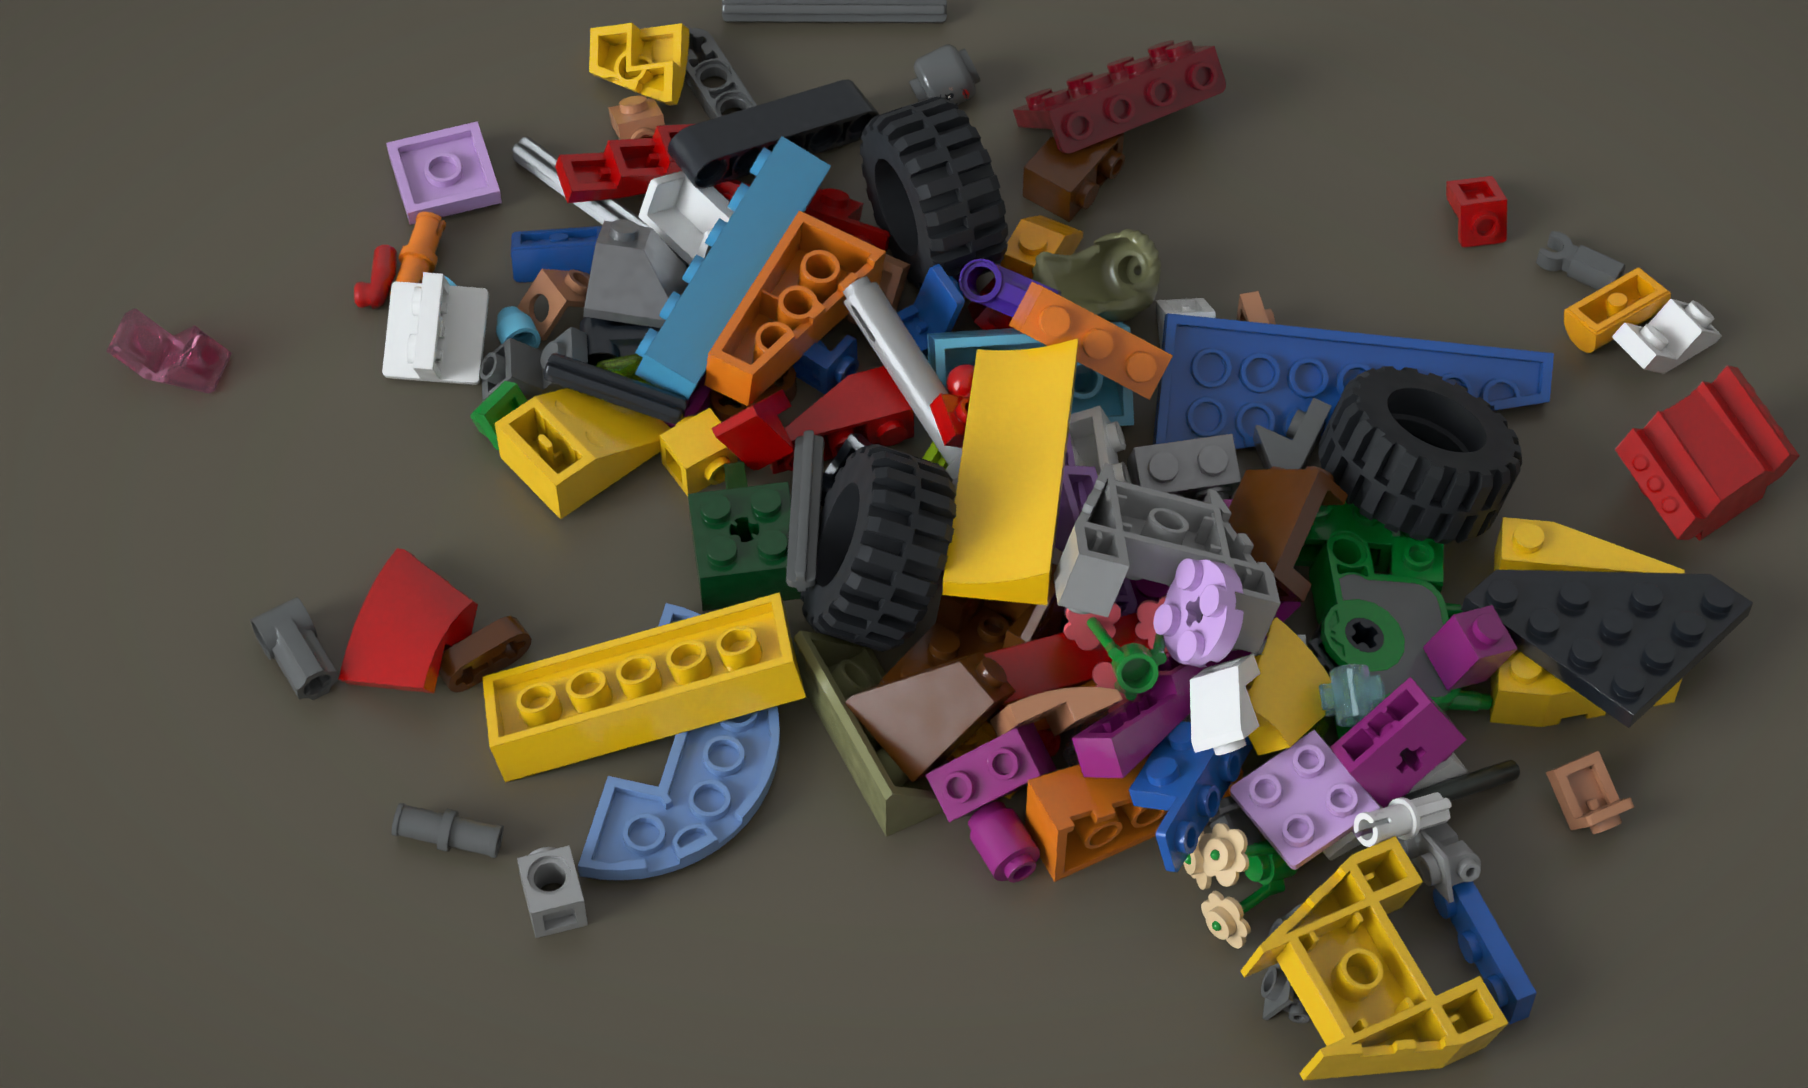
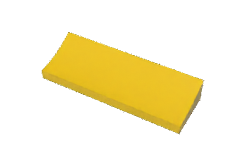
M1078 338L1031 349H977L954 502L957 505L956 517L953 519L952 524L954 533L952 542L947 550L948 558L944 570L942 595L1048 605L1076 378Z
M780 592L482 677L489 747L505 783L806 698L786 610Z

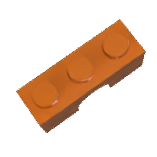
M1031 282L1009 324L1012 328L1047 346L1078 338L1077 362L1149 400L1173 355L1034 282Z

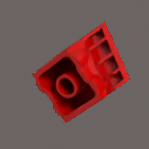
M1729 365L1723 369L1712 383L1702 381L1690 395L1669 409L1657 411L1643 429L1632 428L1615 448V451L1631 472V475L1638 482L1640 491L1649 498L1676 539L1690 540L1695 536L1699 541L1764 497L1767 486L1782 477L1800 456L1739 368Z

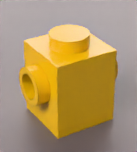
M711 408L695 416L683 418L673 428L659 435L662 464L687 496L691 493H697L711 484L717 485L724 482V464L738 462V457L715 437L711 428L721 423V421Z

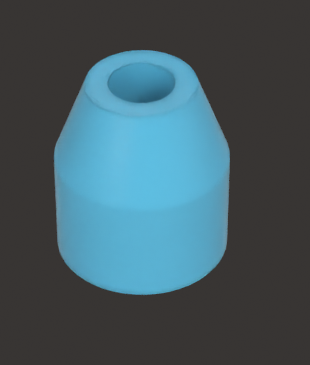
M514 306L505 307L498 313L496 335L501 344L507 339L513 338L536 349L538 348L541 337L529 315Z

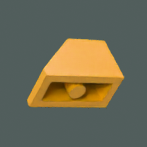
M1042 215L1023 218L1007 242V252L1004 254V259L1000 265L1032 279V268L1036 265L1035 258L1042 252L1072 255L1083 238V231Z

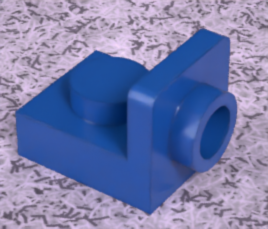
M848 334L832 351H829L820 340L817 343L815 342L792 365L796 371V377L823 394L828 393L848 375L857 372L859 361L857 360V339Z

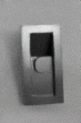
M1313 398L1307 412L1298 409L1286 433V436L1293 440L1260 425H1255L1253 441L1263 468L1269 469L1276 466L1284 469H1305L1328 423L1332 406Z

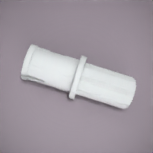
M1438 792L1412 800L1404 797L1396 798L1389 803L1388 807L1359 813L1354 820V832L1358 833L1367 829H1373V833L1357 838L1366 847H1371L1394 836L1402 840L1415 838L1420 830L1446 823L1451 818L1449 808L1452 807L1449 798H1443Z

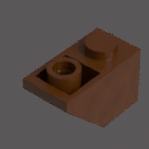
M1124 133L1069 154L1059 151L1054 136L1050 137L1024 166L1023 197L1070 222L1081 208L1088 209L1092 205L1103 183L1108 178L1114 179L1121 171L1125 162V155L1122 153Z

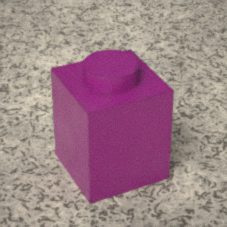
M1493 605L1454 614L1423 647L1447 691L1486 681L1518 649Z

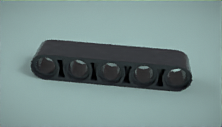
M846 79L688 126L671 139L668 145V153L695 188L704 189L752 174L749 171L762 149L765 147L772 152L781 136L814 155L861 140L863 130L870 120L878 116L879 113L855 83Z

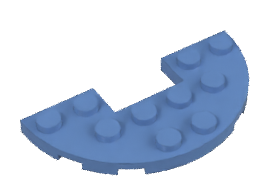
M666 603L658 627L701 614ZM771 707L676 734L659 787L608 776L578 864L579 876L599 880H633L659 876L702 860L734 838L760 808L774 779L780 750L778 707Z

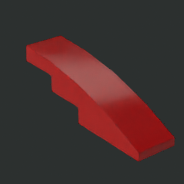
M694 124L657 126L653 138L608 140L604 152L559 155L555 169L567 203L609 200L646 194L652 179L682 171L668 153V145L678 132Z

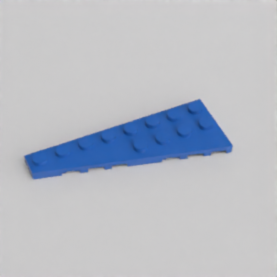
M1167 313L1164 317L1162 350L1173 355L1158 383L1153 445L1233 434L1235 449L1254 447L1253 435L1255 425H1260L1293 440L1287 437L1286 433L1298 409L1307 412L1313 398H1316L1332 406L1329 415L1330 420L1348 382L1372 368L1377 370L1382 366H1394L1396 370L1408 367L1417 369L1418 373L1428 375L1432 373L1441 376L1445 382L1452 385L1457 383L1468 389L1467 393L1475 398L1481 397L1490 404L1492 411L1550 402L1554 353Z

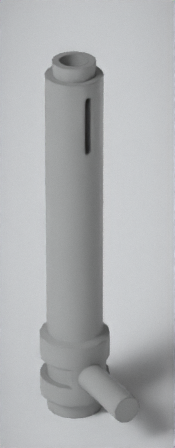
M867 276L860 278L843 291L847 298L844 304L949 465L946 471L953 479L952 483L955 489H957L962 448L944 446L930 408V404L940 393H949L878 283H871Z

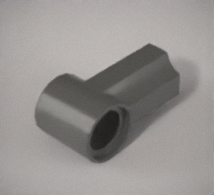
M298 597L250 619L253 631L269 660L275 658L298 699L310 698L315 700L329 693L332 685L338 681L337 672L317 640L314 624Z

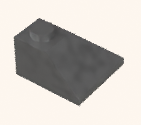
M604 220L595 245L583 317L661 328L666 320L661 318L659 314L673 291L682 295L689 284L682 280L687 267L653 228L639 226L630 220H616L613 222Z

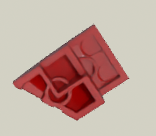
M397 548L375 579L361 607L345 651L338 680L349 685L434 693L443 651H446L472 634L478 604L466 594L454 588L441 575L424 565L411 552Z

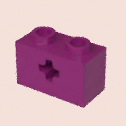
M1409 677L1330 748L1349 774L1384 808L1388 807L1393 799L1407 795L1414 785L1437 765L1447 760L1467 739L1444 711Z
M1029 723L1016 727L925 775L948 821L952 822L968 816L981 807L1028 785L1029 779L1052 773L1057 769L1034 723Z

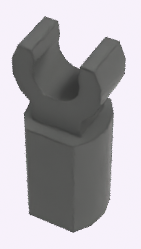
M1558 231L1550 233L1547 247L1558 252H1551L1541 247L1536 261L1543 269L1549 271L1563 270L1567 272L1568 277L1596 290L1622 277L1625 270V264L1586 246L1580 245V247L1572 244L1571 239L1566 234Z

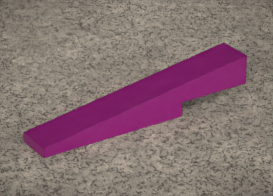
M1280 601V606L1274 618L1277 617L1284 622L1301 606L1300 602ZM1243 650L1230 651L1220 662L1209 661L1205 665L1211 667L1248 656L1252 652ZM1169 652L1166 653L1167 660L1164 664L1158 666V678L1151 689L1138 693L1134 700H1129L1072 737L1083 777L1124 778L1191 713L1190 679L1207 667H1195L1179 663Z

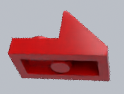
M783 389L741 410L711 428L715 437L754 471L760 470L794 451V445L778 417V414L791 407Z

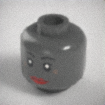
M947 44L915 61L914 72L916 78L910 80L909 84L918 102L931 97H941L960 105L975 96V84L981 80L966 49L958 51L953 45Z

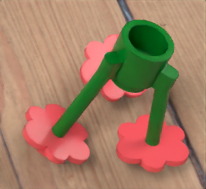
M1166 596L1159 599V602L1145 600L1137 608V617L1140 622L1137 623L1135 632L1139 638L1148 639V645L1151 650L1142 644L1130 643L1120 647L1114 642L1112 638L1116 633V629L1113 624L1121 616V609L1115 602L1109 617L1092 613L1085 615L1077 614L1066 609L1065 615L1069 621L1064 626L1066 637L1070 640H1075L1078 647L1086 651L1096 648L1101 643L1112 659V663H1098L1092 671L1093 681L1097 684L1095 687L1117 689L1123 699L1107 710L1108 713H1111L1129 700H1134L1138 693L1151 689L1157 681L1159 674L1158 666L1166 662L1165 652L1168 650L1165 645L1164 636L1158 635L1155 632L1153 622L1155 612L1160 605L1164 604Z

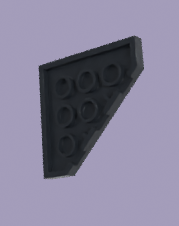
M1496 569L1465 596L1461 610L1466 612L1493 605L1517 646L1518 651L1630 728L1749 615L1753 602L1712 574Z

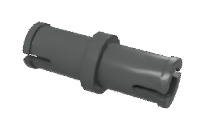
M405 803L398 804L392 823V835L394 836L400 835L437 844V849L440 851L449 852L451 848L489 855L492 858H496L499 853L504 832L503 825H493L459 817L457 810L447 808L444 813L408 806Z

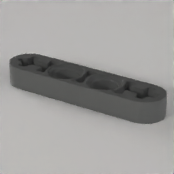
M689 28V50L684 79L710 120L723 116V112L729 108L735 107L744 110L757 106L714 38L703 29ZM692 48L697 53L702 52L701 63L698 64V58L695 55V53L691 50ZM718 76L726 80L724 85L717 88H709L702 84L706 78Z

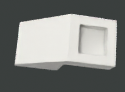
M1670 299L1644 327L1624 322L1612 338L1644 370L1665 374L1715 344L1722 335L1711 325L1714 320L1713 315L1701 304L1694 300L1686 303Z
M1254 654L1207 667L1190 679L1191 743L1195 753L1213 748L1215 755H1223L1246 746L1245 738L1259 727L1246 689V685L1260 675Z

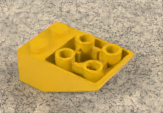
M570 388L534 396L495 422L501 459L560 519L661 451L659 435L671 429L663 420Z

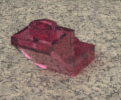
M136 308L124 314L107 349L108 353L144 379L204 393L215 391L232 354L195 325L173 336Z

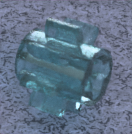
M1348 664L1336 667L1329 672L1331 683L1319 685L1322 710H1325V716L1335 715L1337 725L1342 727L1355 726L1386 698L1384 681H1381V676H1370L1369 666L1364 664Z

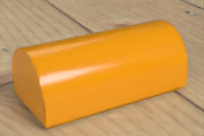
M1638 267L1564 309L1565 329L1571 341L1581 351L1591 353L1614 340L1612 336L1624 322L1640 325L1654 317L1671 299V292Z

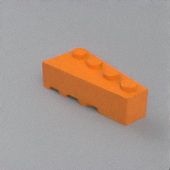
M798 211L709 351L705 386L746 406L752 404L794 365L815 342L817 343L850 313L844 304L847 298L843 294V291L850 284L867 276L871 283L877 282L880 285L886 251Z
M1153 750L1124 778L1083 777L1080 764L1028 780L1025 827L1040 849V858L1054 882L1156 836V830L1168 811L1133 806L1129 793L1131 785ZM1242 769L1237 780L1231 782L1223 798L1231 796V786L1243 779Z

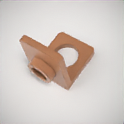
M541 269L517 307L532 318L540 334L541 341L547 340L568 306L584 308L590 274L574 269L570 271ZM540 295H544L549 303V312L543 322H539L534 314V304Z

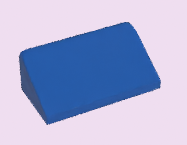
M602 226L518 231L512 233L511 258L513 279L518 283L534 282L541 269L565 271L574 269L590 274L595 245Z

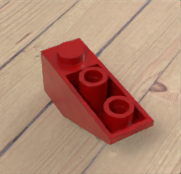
M885 366L848 375L787 425L785 430L794 448L795 439L798 436H803L806 430H813L814 435L822 436L825 441L824 461L836 456L850 433H860L872 444L884 446L896 445L904 439L914 437V411ZM794 451L771 463L773 474L788 470L793 471Z

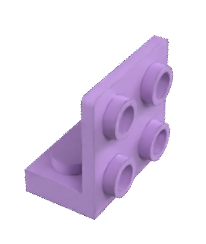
M1315 730L1230 788L1231 797L1293 870L1298 869L1350 832H1353L1357 838L1373 833L1372 828L1355 833L1354 820L1359 813L1380 809L1367 791L1349 774L1334 752Z

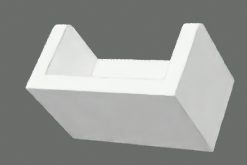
M679 171L654 178L650 181L638 217L649 227L653 228L661 239L690 265L696 254L705 259L712 248L705 244V241L719 218L728 222L734 211L727 208L729 201L713 186L704 189L695 188L684 172Z

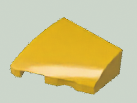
M633 23L590 28L589 72L594 76L666 105H677L687 67L689 29L682 23L642 29Z
M1277 617L1273 619L1266 634L1267 640L1262 655L1254 656L1260 675L1246 685L1259 723V727L1248 735L1257 755L1290 748L1342 700L1330 676L1313 652Z

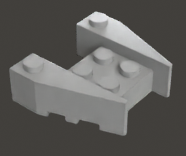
M1108 463L1104 464L1093 490L1089 494L1082 512L1074 524L1054 573L1057 604L1059 606L1066 607L1077 614L1085 615L1092 613L1109 617L1125 578L1131 580L1146 579L1166 584L1170 587L1175 578L1177 567L1184 559H1207L1227 564L1238 574L1243 588V594L1235 592V609L1243 610L1244 614L1241 631L1231 651L1243 650L1258 654L1280 606V599L1273 572L1266 562L1256 563L1251 556L1253 543L1246 534H1236L1228 521L1232 513L1217 491L1209 489L1204 502L1118 481L1114 477L1113 465Z

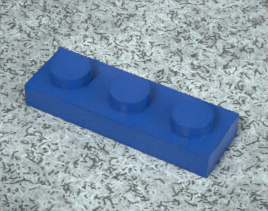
M1462 882L1452 886L1454 902L1448 903L1436 888L1433 889V900L1439 914L1444 919L1450 918L1458 932V944L1464 958L1468 963L1476 964L1484 978L1483 982L1499 1008H1501L1508 1023L1512 1024L1529 1017L1537 992L1474 882Z

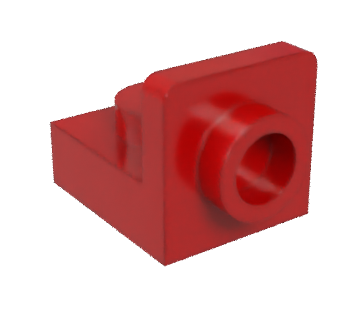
M1486 176L1446 181V198L1458 217V241L1462 247L1504 243L1507 240V198L1494 177Z

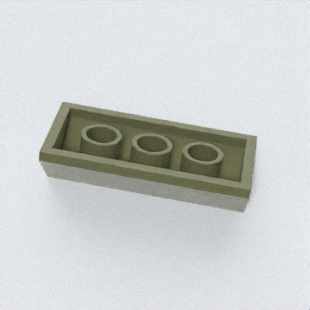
M800 630L794 636V650L805 693L885 836L892 835L944 812L927 777L924 776L912 782L845 705V702L852 695L880 684V680L886 675L872 649L826 634Z

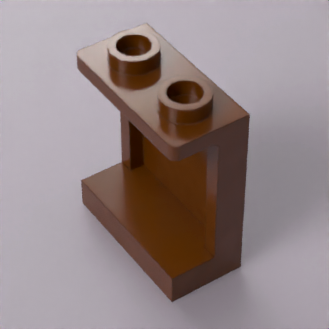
M1273 466L1264 470H1246L1229 507L1232 513L1228 521L1236 534L1244 533L1249 537L1254 545L1250 554L1256 563L1266 562L1273 572L1280 601H1305L1312 584L1293 567L1320 506L1344 505L1348 494L1334 482V477L1331 473L1316 466H1308L1306 469H1284Z

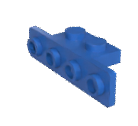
M1181 721L1154 748L1131 785L1129 793L1133 806L1168 811L1156 830V839L1166 871L1178 872L1187 856L1196 849L1200 834L1209 819L1216 815L1221 799L1231 782L1237 780L1241 766L1253 747L1248 736L1245 738L1246 746L1230 753L1215 755L1213 748L1195 753L1191 743V722Z

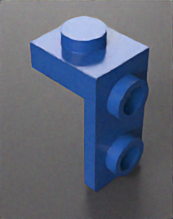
M937 264L929 268L914 304L897 312L924 356H927V333L951 332L965 300L957 280L952 276H948L941 265Z

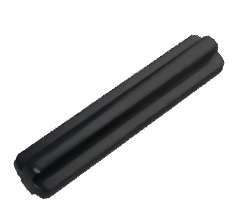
M552 353L545 366L544 378L547 381L674 425L684 418L687 410L688 400L683 396L559 353Z

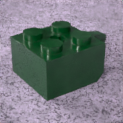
M744 462L724 464L726 489L688 494L702 611L722 609L779 592L783 601L801 599V592H798L795 587H789L786 583L791 509L789 483L780 482L748 486Z

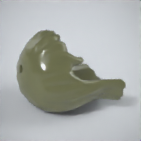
M1125 229L1120 233L1104 235L1094 241L1095 245L1076 254L1059 255L1042 252L1036 256V265L1032 268L1033 280L1061 291L1062 297L1109 322L1130 321L1143 310L1150 307L1159 289L1161 274L1159 251L1155 247V243L1149 239V235L1143 234L1140 230Z

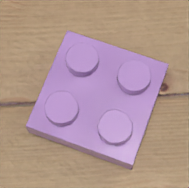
M478 121L386 143L410 225L416 223V216L420 212H432L445 217L502 203L500 189Z

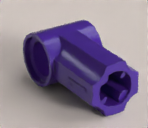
M982 258L967 263L960 272L959 277L960 290L966 298L1012 318L1031 282L1039 284L1060 296L1062 293L1057 289L1007 269L1000 264ZM992 270L996 279L995 287L987 295L981 296L976 290V280L982 272Z

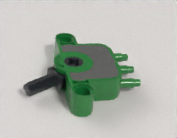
M1345 529L1331 533L1309 567L1311 589L1319 626L1308 642L1307 647L1322 664L1342 697V700L1333 708L1338 740L1409 677L1427 693L1444 713L1447 709L1465 711L1489 710L1493 704V698L1490 694L1461 690V688L1447 691L1423 649L1424 645L1454 614L1463 612L1461 610L1462 606L1460 604L1445 603L1442 594L1435 586L1423 579L1409 576L1374 574L1370 549L1367 542L1360 535Z

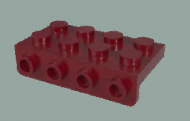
M1170 40L1149 47L1147 49L1149 56L1134 60L1133 56H1129L1107 64L1109 71L1107 73L1094 76L1093 72L1070 78L1066 81L1068 86L1066 89L1053 92L1052 88L1032 93L1025 97L1027 104L1013 109L1018 127L1052 129L1059 151L1069 154L1221 94L1226 89V80L1215 46H1193L1192 40L1175 44L1174 40Z

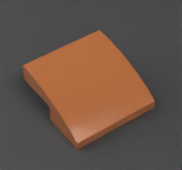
M1103 687L1057 689L1011 703L995 715L990 722L997 737L1016 727L1035 723L1046 718L1055 737L1102 715L1123 699L1117 689Z

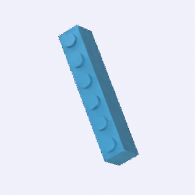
M781 136L772 152L765 147L762 149L749 171L756 176L751 186L749 187L744 183L740 184L727 208L734 211L729 221L725 222L720 218L718 219L705 241V244L712 248L705 259L696 254L683 275L682 280L689 283L682 295L673 291L662 308L659 316L666 320L659 332L650 328L635 353L643 358L635 375L657 388L678 394L689 400L706 372L709 351L798 211L804 213L831 165Z

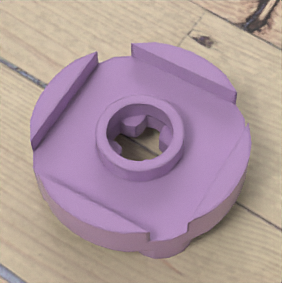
M1189 558L1184 559L1178 565L1165 602L1157 608L1153 622L1155 632L1158 635L1164 636L1166 648L1177 662L1195 667H1207L1205 664L1209 661L1218 663L1224 659L1235 645L1241 631L1244 614L1243 610L1235 609V592L1243 594V588L1238 574L1229 565L1207 559L1194 560Z

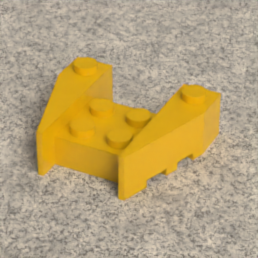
M1503 517L1494 550V571L1497 569L1685 573V570L1551 521ZM1518 650L1491 676V696L1493 698V704L1490 708L1491 723L1546 727L1560 724L1562 718L1585 714L1586 719L1605 716L1606 714L1604 710ZM1682 679L1653 706L1674 703Z
M1396 836L1352 854L1331 877L1320 885L1257 948L1240 971L1245 978L1279 963L1325 1042L1326 1047L1321 1048L1299 1073L1303 1081L1443 1068L1485 1048L1508 1025V1021L1480 976L1435 996L1387 914L1402 908L1423 883Z

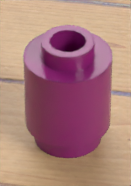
M996 801L981 807L970 817L968 821V826L971 830L970 840L997 881L1009 880V882L1015 883L1024 880L1034 872L1036 862L1040 857V849L1014 809L1007 808L1003 802Z

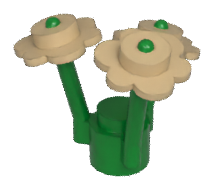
M1225 823L1215 824L1212 833L1204 834V831H1202L1198 838L1196 849L1187 856L1183 863L1187 873L1192 878L1197 879L1198 886L1202 890L1210 888L1212 877L1216 876L1217 881L1222 886H1233L1239 879V872H1245L1251 881L1262 884L1260 889L1240 903L1233 897L1224 898L1220 892L1213 891L1209 894V899L1201 904L1202 913L1206 918V923L1211 933L1219 939H1226L1232 947L1237 949L1245 945L1246 936L1251 932L1249 923L1243 918L1244 914L1269 896L1284 892V879L1294 876L1298 870L1291 869L1268 840L1248 845L1247 837L1242 830H1230Z

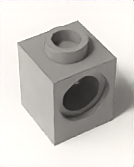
M570 845L560 848L543 847L534 850L528 856L517 858L535 938L588 925L584 898ZM550 883L562 885L555 891L541 890L543 886Z

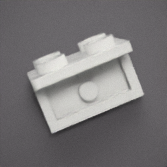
M423 272L422 283L394 282L391 287L382 369L383 375L391 379L478 385L481 380L480 366L483 360L489 292L487 289L450 286L445 276L441 273Z

